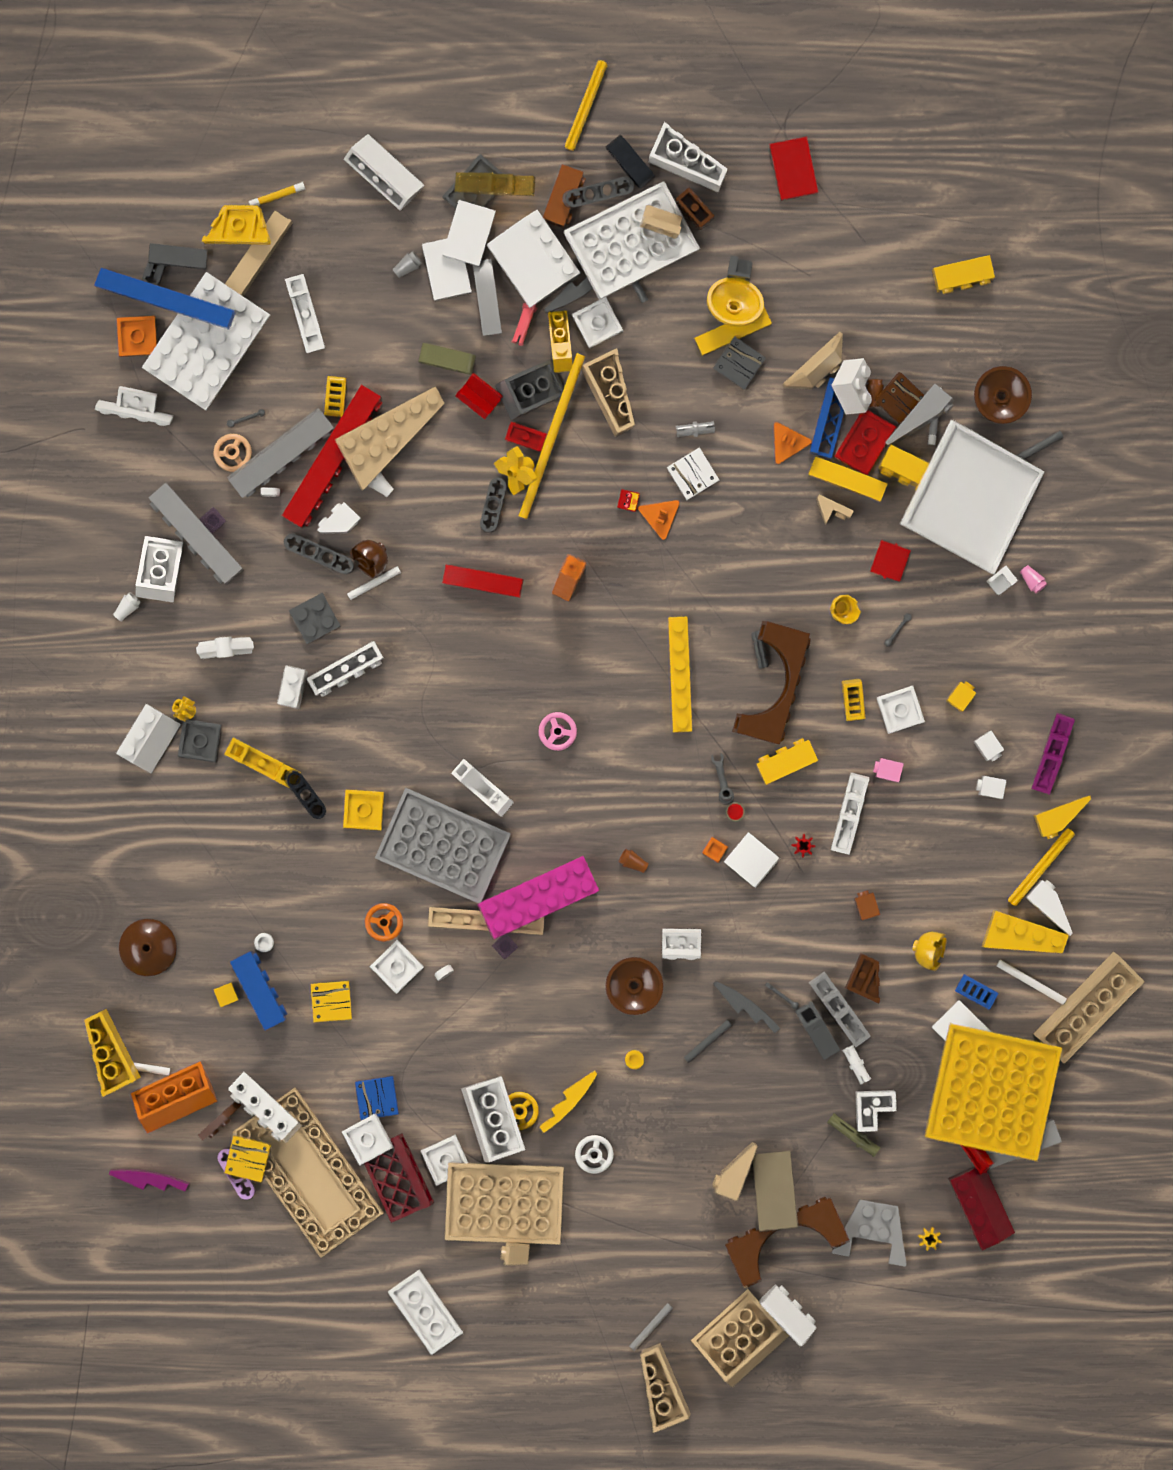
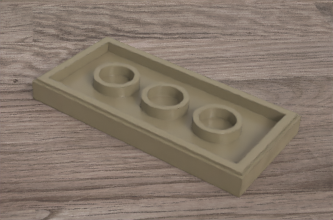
M791 1151L754 1154L752 1160L759 1231L798 1228Z

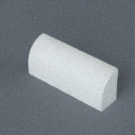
M369 134L351 147L344 158L351 167L399 210L403 209L424 186Z

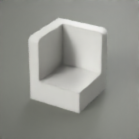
M1005 566L989 578L987 583L997 595H1000L1018 580L1008 567Z

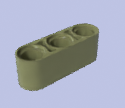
M422 343L418 362L472 375L476 355Z

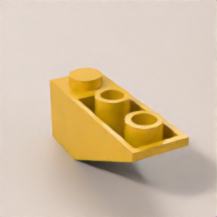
M567 310L548 312L554 372L570 371L572 367V353Z

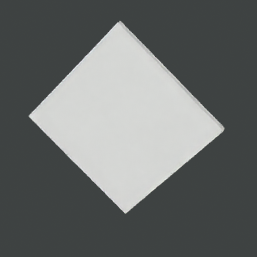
M951 420L900 524L981 569L995 574L1044 471Z

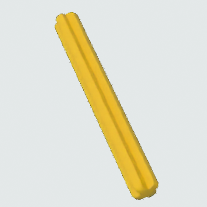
M598 60L565 143V148L574 151L607 68V63Z
M1067 828L1009 897V903L1013 906L1018 905L1075 836L1072 830Z

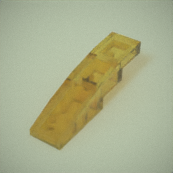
M456 172L455 192L535 196L536 177L515 176L513 174Z

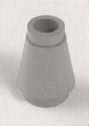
M412 251L402 258L393 268V271L400 278L418 269L422 262Z

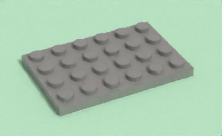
M405 788L375 858L476 903H481L511 833Z

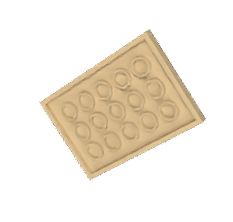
M448 1162L445 1240L560 1244L564 1167Z

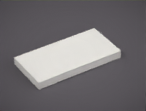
M420 1269L388 1291L431 1355L463 1334V1331Z

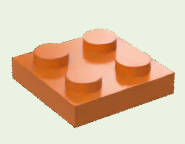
M156 316L117 318L119 357L144 356L152 353L157 345Z

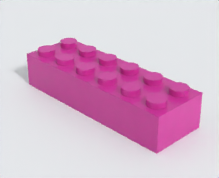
M584 856L478 903L477 906L494 940L599 892V889Z

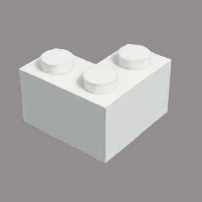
M864 358L844 360L831 385L845 414L865 413L871 404V395L865 387L871 371Z
M894 1090L855 1091L857 1131H878L877 1112L896 1111V1092Z

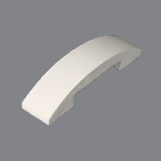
M304 274L285 279L306 353L325 348Z

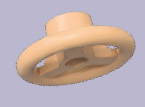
M238 434L224 435L217 441L214 447L216 463L219 467L229 472H235L248 462L252 456L249 442ZM235 439L234 443L227 445L224 451H219L225 441ZM240 443L246 449V456L243 461L239 457L240 450L238 447ZM231 449L236 450V453L233 456L229 455V451ZM226 456L230 460H235L238 465H226L220 457Z

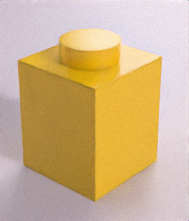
M966 681L964 683L959 682L946 701L960 712H963L976 694L973 691L975 687Z

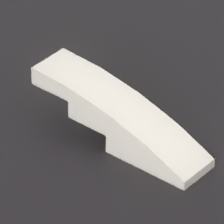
M850 773L831 850L850 855L869 777Z

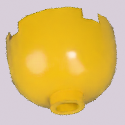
M931 931L921 935L919 940H915L912 950L915 951L916 961L922 967L932 971H936L941 963H938L940 957H944L947 938L944 937L945 934Z

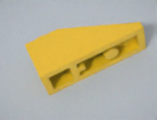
M1085 796L1034 815L1041 837L1047 836V839L1059 836L1057 832L1062 831L1091 800V797Z

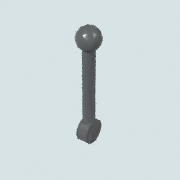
M260 409L257 413L236 419L234 421L228 420L227 426L234 427V425L239 422L257 416L263 417L265 415V411L263 409Z
M907 613L904 615V620L889 639L885 640V646L890 647L892 645V640L905 623L911 620V614Z
M768 982L765 984L766 987L791 1004L793 1009L799 1007L798 1002H793Z

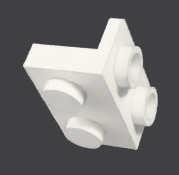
M663 929L662 958L669 960L686 958L688 960L700 959L701 929Z

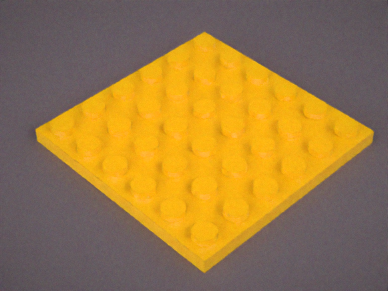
M949 1023L925 1137L1038 1161L1062 1047Z

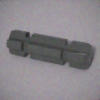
M759 631L752 632L756 658L759 660L757 661L758 667L760 669L766 668L769 664L768 659H766L767 654L764 642L757 640Z

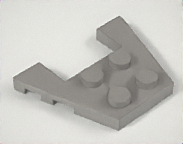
M859 1199L844 1228L850 1242L833 1249L832 1254L849 1256L852 1237L891 1243L888 1263L906 1267L898 1206Z

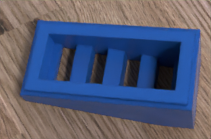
M963 974L955 989L959 994L990 1010L998 996V992ZM968 980L970 984L964 992L962 991V989ZM975 984L977 985V987L973 995L971 996L969 995V993ZM982 988L984 991L978 1000L976 997ZM987 993H991L987 1002L984 1003L983 1000L985 999Z

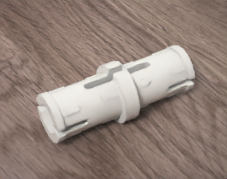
M854 1045L843 1049L842 1051L850 1063L849 1067L851 1070L853 1069L859 1083L863 1084L869 1081L871 1077H869L863 1065L864 1061L858 1056Z

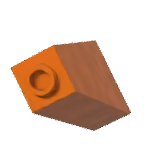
M568 555L552 594L569 602L586 568V563Z

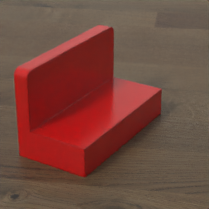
M474 373L455 395V397L483 419H486L494 411L503 398L499 392Z

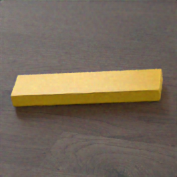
M764 307L759 319L750 325L735 327L724 324L694 339L703 356L728 345L734 336L741 339L771 325L772 322Z

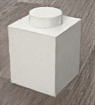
M992 731L987 732L974 741L986 761L991 759L993 762L1002 756L1000 752L1004 749Z
M982 776L977 781L976 790L979 791L978 795L1003 799L1006 780Z

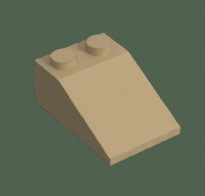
M751 1142L720 1172V1175L716 1174L712 1184L715 1187V1193L738 1200L757 1149L756 1143Z

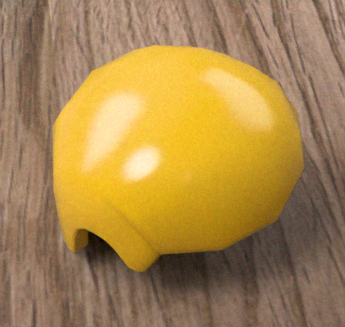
M839 595L832 601L830 606L833 619L840 624H852L858 620L861 614L858 608V601L850 595Z

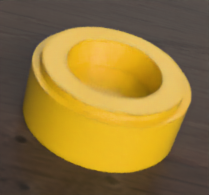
M631 1050L625 1056V1063L630 1069H639L644 1063V1056L638 1050Z

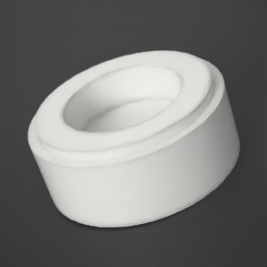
M261 933L255 938L254 945L258 951L268 952L274 946V939L268 933Z
M447 965L437 971L434 976L440 981L454 970L451 965Z

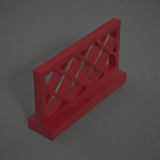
M403 1133L390 1138L394 1146L393 1156L382 1153L378 1156L376 1164L369 1161L364 1163L391 1223L435 1203ZM381 1156L391 1159L388 1169L378 1165ZM394 1161L401 1163L403 1167L401 1174L391 1170ZM376 1169L387 1172L384 1181L376 1179ZM389 1173L399 1177L396 1186L386 1183ZM402 1178L410 1182L409 1191L399 1188ZM385 1186L395 1189L392 1199L384 1196L383 1190ZM397 1191L407 1194L404 1204L394 1200ZM409 1197L417 1198L420 1206L415 1208L408 1206ZM393 1203L403 1207L401 1214L395 1217L391 1211Z

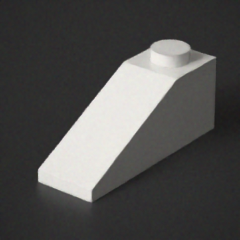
M1040 880L1025 898L1064 933L1071 936L1072 930L1059 897L1054 891L1055 886L1048 880L1045 882Z

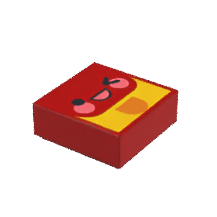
M621 489L617 508L636 512L640 493Z

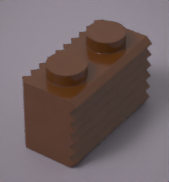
M690 187L676 198L678 207H681V210H683V213H686L688 219H691V222L696 227H699L698 230H702L714 219V214Z

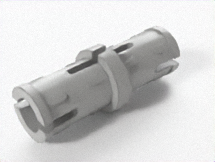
M714 421L676 425L677 437L690 435L698 437L699 434L715 433Z

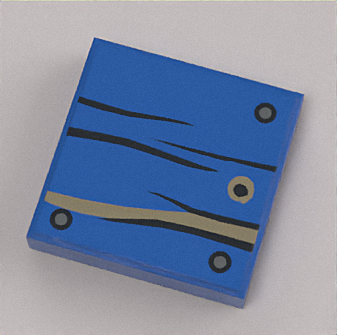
M393 1076L355 1082L361 1120L375 1113L378 1117L399 1114Z

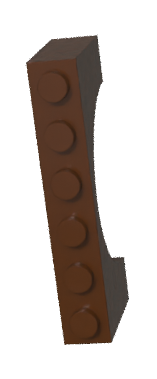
M762 621L757 640L767 643L780 656L785 669L784 688L779 699L767 710L752 715L737 713L732 732L778 745L784 740V727L790 719L789 709L796 697V694H794L795 687L799 685L801 679L799 675L800 669L803 668L806 657H804L805 651L811 643L810 633L769 621Z
M822 1197L816 1200V1204L813 1206L804 1205L798 1208V1226L810 1228L821 1234L830 1244L832 1250L850 1242L831 1198ZM753 1228L746 1231V1235L741 1238L735 1236L727 1240L728 1243L725 1246L744 1289L762 1282L759 1273V1256L765 1242L778 1230L760 1232Z

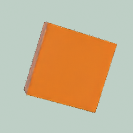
M711 837L702 853L719 863L728 846Z

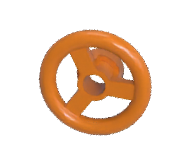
M377 904L368 911L365 917L366 931L377 941L386 942L393 940L400 934L403 927V918L400 911L391 904ZM380 909L390 910L387 915L384 914L378 918L372 917ZM395 915L397 918V927L395 931L391 934L389 928L392 925L391 918ZM382 919H386L388 921V924L386 926L381 925ZM371 923L377 924L384 931L385 936L376 934L371 928Z

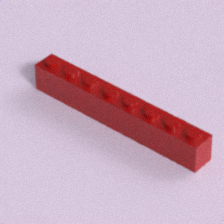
M363 385L359 387L281 515L282 517L302 529L304 526L308 527L313 519L311 516L314 509L318 510L323 502L321 500L323 494L329 493L333 486L331 481L334 476L337 478L343 469L340 466L345 458L335 439L373 420L370 418L373 412H378L383 404L380 395Z

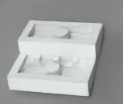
M748 832L724 862L756 888L780 858Z

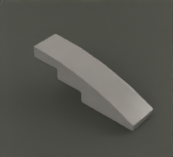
M481 260L480 266L473 265L482 333L483 336L502 334L492 260Z
M825 972L809 982L855 1048L871 1037Z

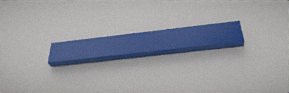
M103 268L100 269L94 284L97 288L230 330L236 314L235 310Z

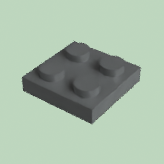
M323 592L289 610L307 645L341 627Z

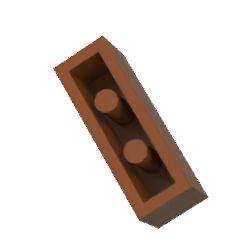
M562 164L543 215L545 222L561 228H565L566 224H570L573 216L570 213L572 207H567L563 203L562 197L566 191L584 186L586 180L583 177L584 172ZM571 195L568 200L573 202V200L579 199V196Z

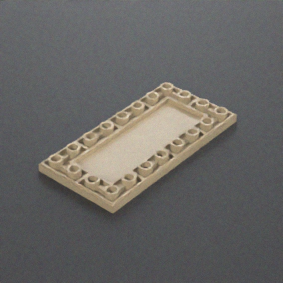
M295 1087L277 1100L302 1125L287 1143L282 1139L280 1141L276 1140L271 1135L273 1131L269 1127L265 1129L257 1122L259 1118L256 1115L232 1133L236 1136L271 1144L264 1178L321 1258L384 1212Z

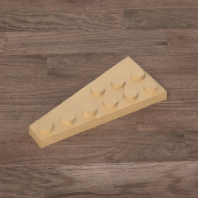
M436 386L335 439L361 490H364L444 405V401Z

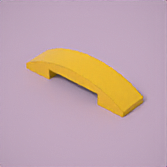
M232 738L224 755L286 787L288 786L284 781L285 774L289 770H295L235 738ZM297 774L290 776V784L296 783L298 779Z

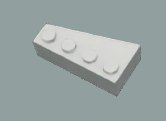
M664 122L650 153L648 163L719 192L726 176L727 168L710 155H706L698 146L690 143L683 135L674 131Z

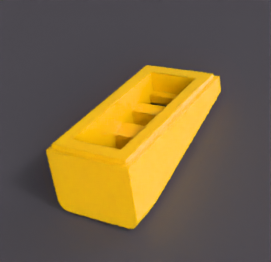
M327 376L325 416L342 417L344 414L347 378ZM339 383L342 384V387H334L331 384ZM331 391H340L341 395H335L330 393ZM330 398L341 399L340 403L330 402ZM329 406L340 407V411L329 410Z
M861 679L841 681L846 721L865 719ZM856 686H857V689L848 690V687H856ZM858 694V697L848 698V695ZM859 702V705L849 706V703ZM860 710V713L850 714V711Z

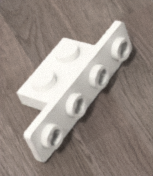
M122 386L118 389L117 403L98 400L95 406V410L100 411L102 414H116L121 418H136L141 422H156L160 426L170 425L173 420V415L155 411L157 393Z

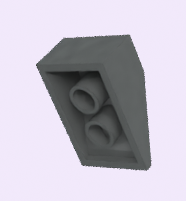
M550 359L506 378L495 385L497 391L503 396L501 400L511 420L561 397L564 389L557 372H554Z

